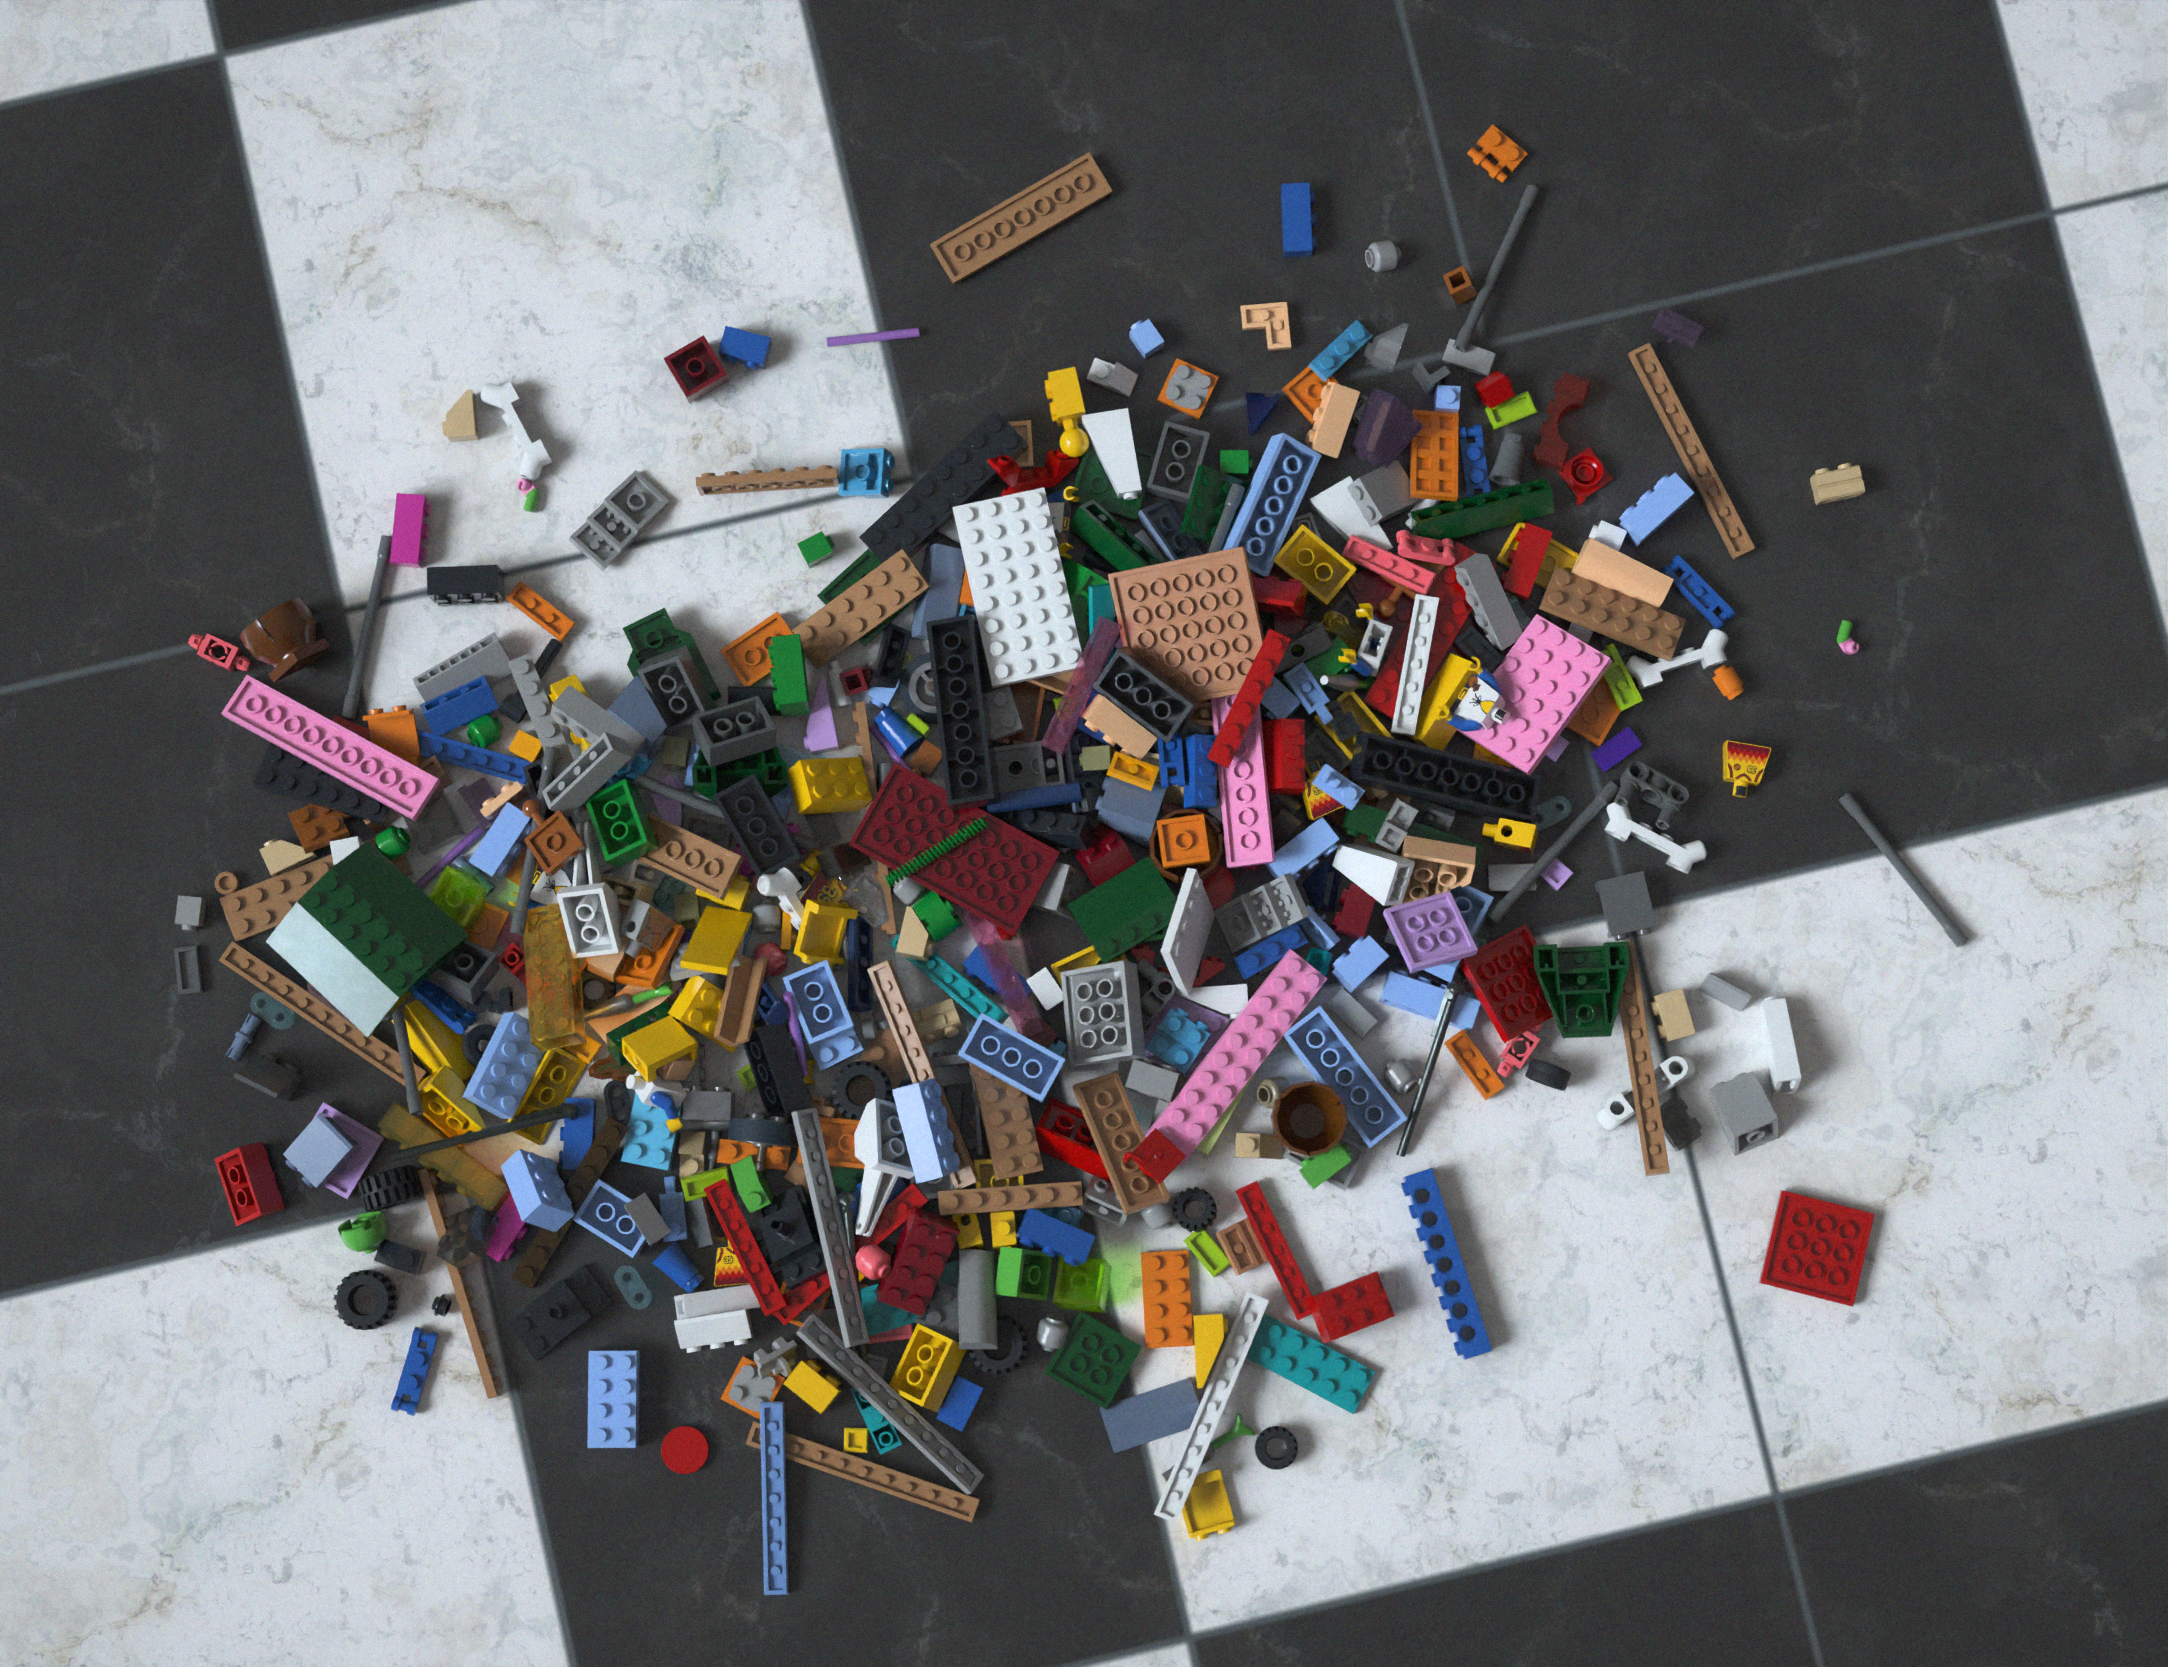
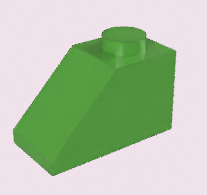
M752 1154L730 1165L738 1193L749 1213L771 1204L774 1194L762 1172L755 1170L756 1161Z

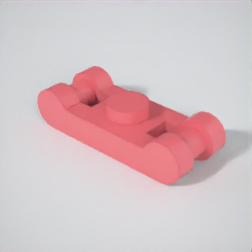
M1400 530L1396 534L1397 542L1400 544L1398 546V553L1402 557L1442 565H1452L1456 561L1455 554L1452 552L1454 549L1453 540L1449 538L1437 540L1412 535L1407 530Z

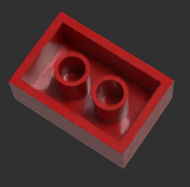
M1378 1271L1306 1298L1323 1343L1331 1342L1395 1316Z

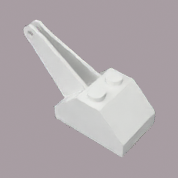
M585 822L584 826L582 823H577L576 831L587 847L574 858L572 887L560 888L557 892L573 958L619 953L622 947V934L620 933L622 915L617 895L606 882L601 883L591 823ZM586 858L589 875L588 885L586 883Z
M877 1098L867 1103L854 1134L855 1156L865 1164L854 1230L856 1234L866 1237L872 1234L898 1176L907 1179L915 1176L896 1103Z

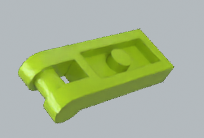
M1613 643L1607 645L1606 649L1601 651V653L1610 657L1614 663L1608 667L1602 677L1622 712L1642 702L1643 699Z

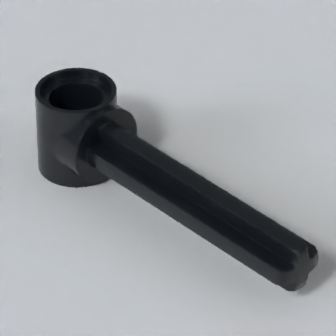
M552 638L534 664L540 680L563 647V644ZM519 689L515 694H508L498 712L517 724L523 720L528 712Z

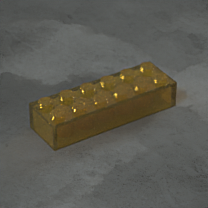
M559 903L528 909L523 942L530 1043L541 1052L585 1043L586 1034L580 958H573Z
M395 1102L377 1125L382 1129L380 1133L390 1141H399L401 1143L399 1148L401 1149L447 1138L419 1116H411L409 1109L403 1104ZM458 1145L418 1155L420 1157L419 1163L428 1169L434 1170L435 1168L438 1170V1177L447 1183L453 1184L454 1182L458 1185L456 1188L458 1192L467 1198H472L473 1196L477 1199L475 1204L486 1212L499 1211L511 1193L504 1179Z

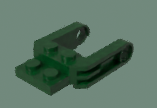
M665 608L622 628L633 649L627 663L633 678L635 676L640 678L637 670L645 660L686 646L713 702L722 698L692 635L675 629Z

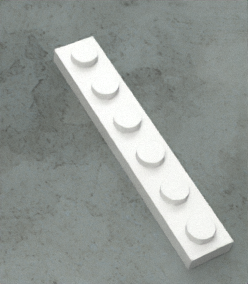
M1420 594L1415 596L1391 733L1413 737L1415 735L1439 602L1437 597Z

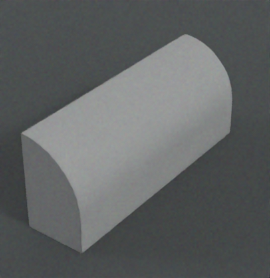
M494 632L413 678V681L420 695L427 702L482 676H485L490 686L512 673L507 663L511 659Z
M959 1250L957 1255L959 1349H998L995 1255L984 1250Z

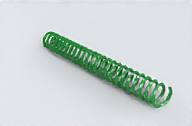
M985 815L982 816L983 820L981 818H978V821L974 820L975 825L973 823H970V826L966 825L967 830L962 827V831L958 830V834L954 832V836L950 835V839L946 837V842L942 840V844L938 842V847L934 845V849L930 847V852L926 850V854L922 852V857L920 855L917 856L918 859L914 857V862L912 860L909 861L910 865L907 862L905 863L906 867L901 865L902 870L897 867L898 872L893 870L894 875L889 872V876L885 875L889 887H891V884L895 885V881L899 883L898 877L900 880H903V876L907 878V873L911 875V871L915 873V868L917 870L920 869L919 866L923 868V863L925 865H928L927 861L932 863L931 858L936 860L935 855L937 858H940L939 853L944 856L943 850L948 853L947 848L952 851L951 845L956 848V844L960 846L959 840L964 843V839L968 841L967 835L972 838V834L976 836V831L980 833L979 827L984 831V826L986 828L989 827Z

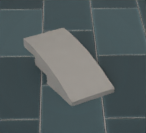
M635 470L603 500L602 505L587 517L586 522L570 536L569 541L604 571L637 539L670 501Z
M1291 872L1249 893L1241 895L1214 910L1232 954L1310 916Z

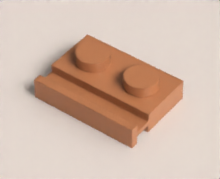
M1248 1218L1216 1233L1236 1276L1269 1261Z

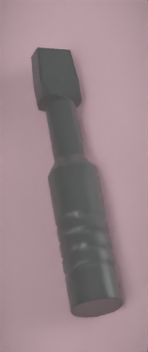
M712 1131L708 1170L715 1168L721 1132Z

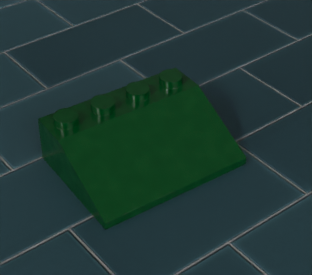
M1147 856L1067 906L1102 964H1107L1168 928L1177 899Z

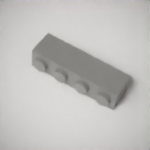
M1475 553L1454 567L1457 573L1456 578L1466 592V600L1476 614L1475 620L1482 627L1485 640L1494 649L1504 650L1515 643L1523 631L1488 555Z
M571 685L552 704L551 716L561 725H566L577 737L584 738L591 745L604 732L624 739L632 755V758L623 765L625 768L644 749L645 737Z
M604 732L542 791L548 808L555 812L561 810L568 817L573 814L632 758L625 740Z

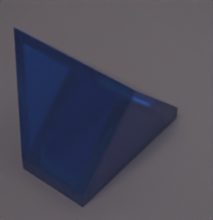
M1245 393L1244 407L1248 434L1251 437L1254 436L1279 403L1281 395L1278 393Z

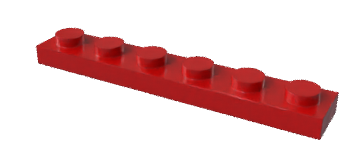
M1269 628L1207 756L1208 759L1229 768L1291 638Z
M724 1178L704 1188L765 1317L788 1307L726 1179Z
M1255 1181L1236 1190L1235 1192L1296 1319L1300 1320L1312 1314L1306 1300L1312 1294L1258 1182Z

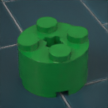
M930 891L911 906L935 942L938 943L963 927L964 923L957 914L952 915L956 911L948 900L943 902L944 897Z

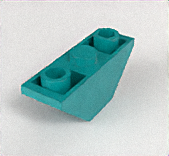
M851 1388L853 1397L880 1455L902 1445L896 1427L857 1390Z

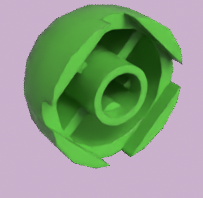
M380 1211L357 1215V1220L351 1223L350 1219H348L338 1227L340 1237L345 1246L356 1252L364 1251L365 1254L373 1253L379 1249L378 1245L384 1241L388 1230L385 1217Z

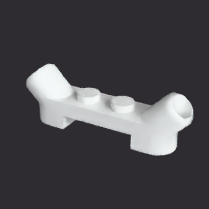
M511 381L502 386L491 383L485 384L481 392L482 402L504 409L506 414L502 415L508 428L513 426L516 432L513 438L519 448L524 447L525 449L519 468L520 475L531 480L538 479L542 467L551 463L552 460L540 439L532 443L514 409L522 404Z
M1712 629L1709 631L1701 649L1687 648L1680 651L1681 655L1673 657L1670 662L1659 658V662L1655 664L1634 655L1629 658L1626 668L1630 676L1636 679L1639 690L1659 685L1663 681L1662 673L1701 661L1703 669L1728 661L1724 648L1729 638L1723 631Z
M1614 802L1606 808L1610 821L1605 831L1613 837L1624 842L1629 835H1632L1670 855L1666 864L1683 873L1688 874L1693 863L1705 860L1707 852L1702 841L1696 840L1679 846L1673 843L1674 839L1664 833L1658 835L1652 832L1653 828L1643 822H1640V824L1633 822L1628 806L1622 807Z
M782 867L774 875L762 874L757 882L758 891L765 896H778L781 901L779 903L780 907L791 916V924L799 930L805 908L795 893L802 888L801 885L785 867Z
M1685 1055L1673 1056L1654 1070L1658 1098L1694 1075L1695 1066L1689 1057ZM1632 1086L1611 1097L1598 1112V1120L1605 1129L1615 1130L1621 1123L1636 1113Z

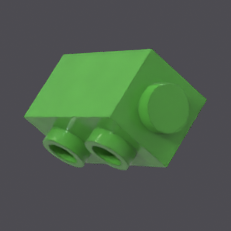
M1344 1143L1338 1144L1328 1154L1317 1156L1315 1159L1313 1157L1305 1159L1300 1163L1303 1168L1299 1172L1313 1190L1352 1160L1349 1156L1352 1153Z

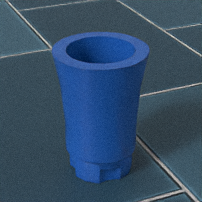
M886 707L874 719L879 730L894 747L900 759L911 755L925 740V737L915 730L898 712H895L892 707Z
M676 1240L652 1263L669 1276L680 1288L683 1287L688 1294L705 1278L698 1272L700 1269L683 1252Z

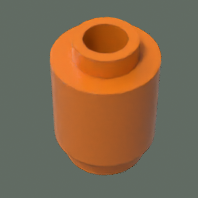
M1724 664L1713 671L1715 676L1712 679L1724 697L1727 696L1731 700L1745 691L1742 686L1744 683L1732 665L1727 667Z

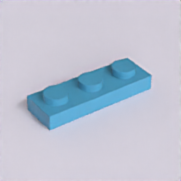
M1355 320L1308 367L1326 382L1373 335L1359 321Z

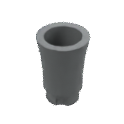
M1513 433L1504 435L1497 459L1489 475V479L1492 482L1507 487L1521 484V471L1526 451V439L1521 435Z

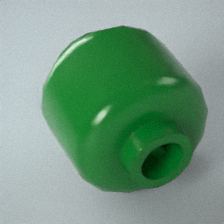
M484 714L470 722L468 725L469 730L466 731L471 743L476 747L479 746L484 749L501 739L503 725L497 717L493 718L489 714Z
M390 826L375 837L376 846L374 847L389 861H394L409 850L411 839L402 827Z

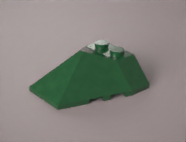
M777 745L775 748L713 767L709 766L699 748L698 757L692 767L693 790L716 803L712 797L714 794L757 771L770 796L773 797L788 787L787 765L782 760Z
M1628 941L1604 942L1602 946L1557 948V944L1533 945L1534 970L1562 1038L1610 1037L1630 966Z

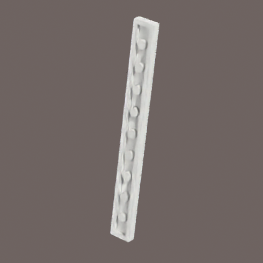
M1248 1291L1246 1292L1154 1515L1175 1524L1177 1523L1269 1300Z

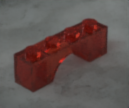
M1564 372L1561 379L1557 378L1554 386L1556 396L1554 401L1550 400L1547 408V414H1549L1548 421L1542 423L1540 429L1542 439L1540 444L1536 443L1533 451L1536 465L1559 472L1564 471L1570 448L1558 433L1559 423L1569 411L1584 408L1591 387L1590 379Z

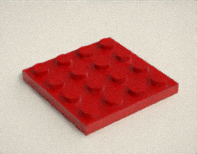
M1526 924L1478 948L1476 955L1462 958L1459 964L1503 1043L1554 1017L1534 970L1533 945L1538 944Z
M1780 1190L1759 1283L1853 1307L1875 1214Z

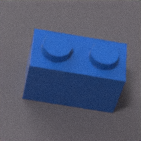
M725 326L718 353L720 358H723V361L735 365L736 362H739L752 370L765 369L772 341L767 336Z
M960 1375L956 1379L953 1378L948 1389L949 1394L946 1400H943L936 1419L962 1432L984 1387Z

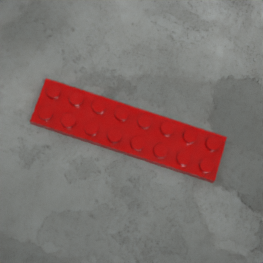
M1459 542L1456 543L1452 550L1455 554V563L1445 565L1426 595L1439 598L1422 693L1472 610V606L1466 600V592L1463 586L1457 581V573L1454 567L1476 552ZM1491 561L1492 566L1495 570L1498 565ZM1411 621L1363 700L1364 704L1392 720Z

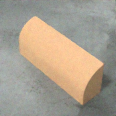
M1592 538L1584 542L1571 570L1572 574L1656 608H1659L1663 603L1674 580Z
M666 968L658 986L664 982L672 981L673 994L638 1003L632 1011L624 1014L591 1019L587 1022L607 1043L606 1033L665 1001L671 1004L678 998L683 984L679 980L673 981L670 976V970ZM626 985L615 996L624 993L636 995L651 989Z

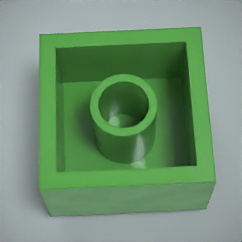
M1001 1246L995 1294L1047 1301L1052 1257L1041 1251Z

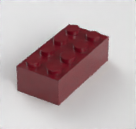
M913 1206L892 1252L891 1270L886 1277L880 1279L876 1288L878 1301L923 1316L959 1236L960 1230L957 1222Z

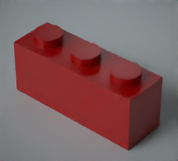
M1526 523L1524 529L1519 527L1515 537V541L1518 542L1516 550L1511 549L1507 562L1510 563L1508 572L1503 570L1499 580L1505 594L1524 601L1528 600L1553 532Z

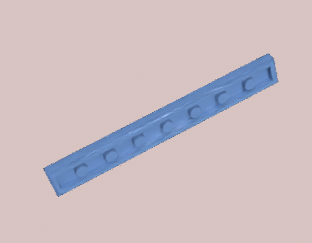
M785 1401L760 1402L764 1595H788Z

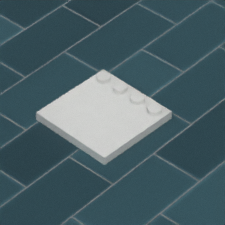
M1187 868L1161 949V954L1180 996L1186 997L1190 996L1215 916L1202 884V879H1200L1197 869Z

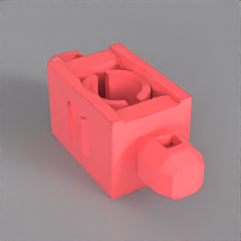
M208 633L205 638L192 634L188 641L190 646L198 650L197 655L231 672H234L235 667L242 671H249L252 665L248 658L241 656L243 654L241 649ZM223 647L228 657L216 658L215 652L212 649L217 650Z
M1542 1023L1521 1034L1520 1036L1523 1038L1515 1037L1506 1043L1505 1048L1499 1055L1500 1058L1505 1060L1497 1068L1499 1075L1505 1078L1513 1071L1512 1067L1518 1070L1521 1069L1541 1040L1535 1036V1033H1539ZM1525 1038L1527 1040L1524 1043L1526 1047L1525 1052L1513 1057L1515 1042H1521Z

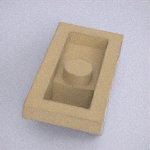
M681 1132L679 1178L704 1172L706 1132Z

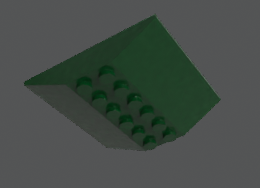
M367 841L329 869L295 903L266 940V943L369 1038L470 935L377 848Z

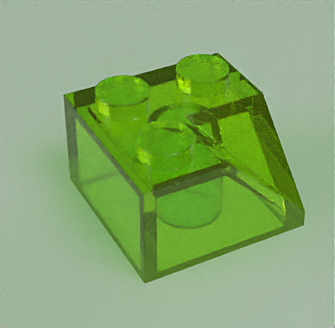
M446 865L429 898L462 929L471 930L484 909L487 889L474 875L458 865Z
M1059 1256L1053 1303L1059 1309L1105 1313L1112 1266L1105 1259L1087 1258L1084 1264H1078L1076 1267L1065 1263V1258Z

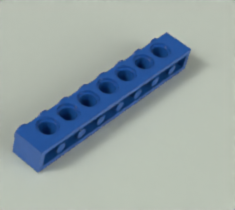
M1432 1168L1403 1177L1404 1182L1401 1183L1404 1196H1409L1412 1205H1409L1408 1208L1412 1219L1416 1218L1419 1228H1416L1418 1239L1420 1242L1424 1241L1427 1249L1423 1251L1427 1265L1432 1264L1434 1273L1431 1274L1435 1288H1440L1442 1296H1439L1438 1299L1442 1310H1447L1449 1319L1446 1320L1449 1332H1454L1457 1342L1453 1344L1457 1356L1462 1355V1358L1466 1360L1492 1351ZM1420 1189L1426 1190L1429 1194V1199L1425 1203L1419 1202L1416 1198V1194ZM1427 1212H1432L1436 1216V1222L1432 1226L1424 1222V1215ZM1434 1235H1440L1444 1240L1443 1246L1439 1249L1432 1246L1431 1239ZM1444 1257L1451 1261V1268L1448 1271H1442L1439 1267V1261ZM1451 1280L1456 1281L1459 1285V1290L1455 1294H1450L1446 1289L1447 1283ZM1458 1303H1462L1466 1307V1314L1462 1317H1458L1454 1313V1307ZM1465 1326H1470L1474 1330V1335L1469 1340L1464 1339L1461 1334Z

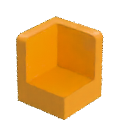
M518 730L509 747L510 752L531 763L540 759L544 752L539 739L521 730Z

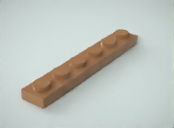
M1081 1181L938 1191L939 1216L1028 1210L1029 1208L1043 1209L1082 1206Z

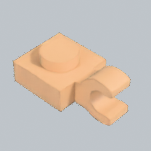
M811 1094V1104L813 1108H816L818 1117L842 1119L843 1114L829 1107L831 1101Z

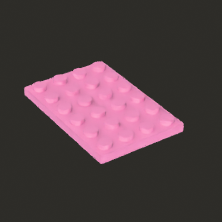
M1536 614L1493 673V676L1497 678L1503 690L1502 698L1506 702L1503 710L1510 713L1507 723L1502 725L1494 721L1488 730L1481 728L1478 731L1463 732L1459 729L1457 731L1530 776L1613 661L1610 657Z

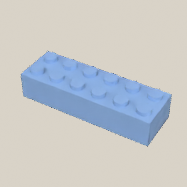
M1285 433L1271 436L1221 549L1222 551L1245 546L1250 573L1256 575V578L1265 579V576H1268L1274 564L1272 560L1282 546L1321 458V454Z
M1321 1006L1309 1013L1283 1035L1284 1041L1315 1081L1331 1086L1343 1099L1340 1104L1345 1103L1348 1123L1368 1149L1407 1120L1401 1109Z

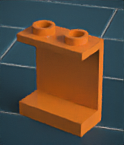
M406 705L392 707L390 712H384L383 708L369 710V715L363 716V721L368 720L372 743L414 766L422 764L414 708L407 709Z

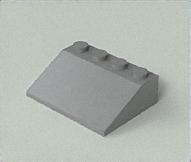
M1123 960L1061 972L1069 1066L1146 1058L1137 964Z

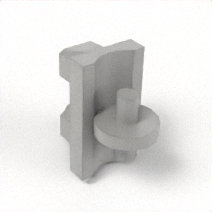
M781 1336L772 1343L774 1351L770 1354L764 1348L754 1352V1361L758 1366V1375L761 1379L772 1373L775 1376L782 1373L785 1377L792 1373L790 1367L795 1364L794 1360L798 1358L796 1353L797 1344L794 1340L788 1342Z

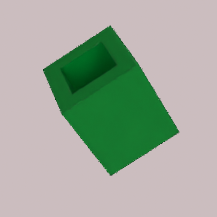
M1220 450V472L1235 478H1248V471H1253V457H1248V450Z
M822 531L797 543L809 568L833 557L832 549L836 548L830 535L825 537Z

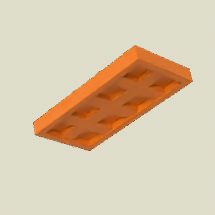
M1412 410L1410 498L1457 501L1459 413Z
M1188 1250L1142 1252L1141 1271L1146 1348L1193 1346Z

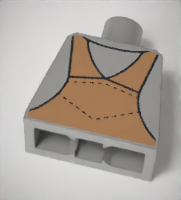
M634 897L620 930L623 936L630 939L624 953L637 958L642 947L652 952L656 951L676 921L653 906Z

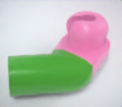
M521 478L517 483V487L526 497L523 510L535 513L539 499V490L533 481Z
M1842 620L1837 635V643L1844 653L1852 655L1859 651V644L1855 643L1850 637L1853 623Z

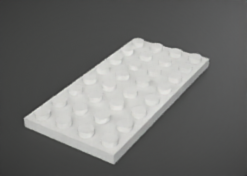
M1039 488L952 507L992 688L1084 669L1085 664L1045 489Z

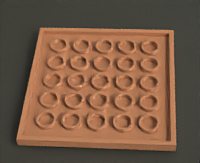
M1245 546L1108 574L1123 647L1127 646L1199 701L1238 694L1264 640ZM1273 678L1271 679L1268 688L1274 686Z

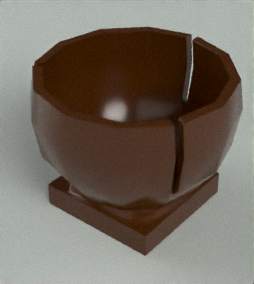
M300 597L288 600L260 616L259 618L265 628H263L259 619H256L239 635L244 646L257 660L274 666V670L269 674L273 682L307 668L330 647L325 638L316 641V620L309 606Z
M1195 809L1174 810L1160 820L1204 813ZM1204 814L1211 862L1163 869L1156 824L1149 839L1150 860L1161 876L1173 881L1174 885H1182L1187 868L1197 869L1202 881L1219 869V864L1225 854L1224 835L1212 817Z
M1309 1080L1291 1084L1277 1096L1278 1099L1275 1100L1270 1118L1275 1138L1288 1152L1304 1158L1306 1156L1309 1158L1328 1154L1343 1140L1348 1124L1345 1103L1340 1104L1343 1099L1331 1086Z

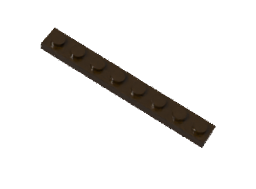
M611 1115L607 1118L565 1187L575 1215L630 1128ZM575 1215L556 1232L541 1227L511 1278L532 1289L572 1224Z

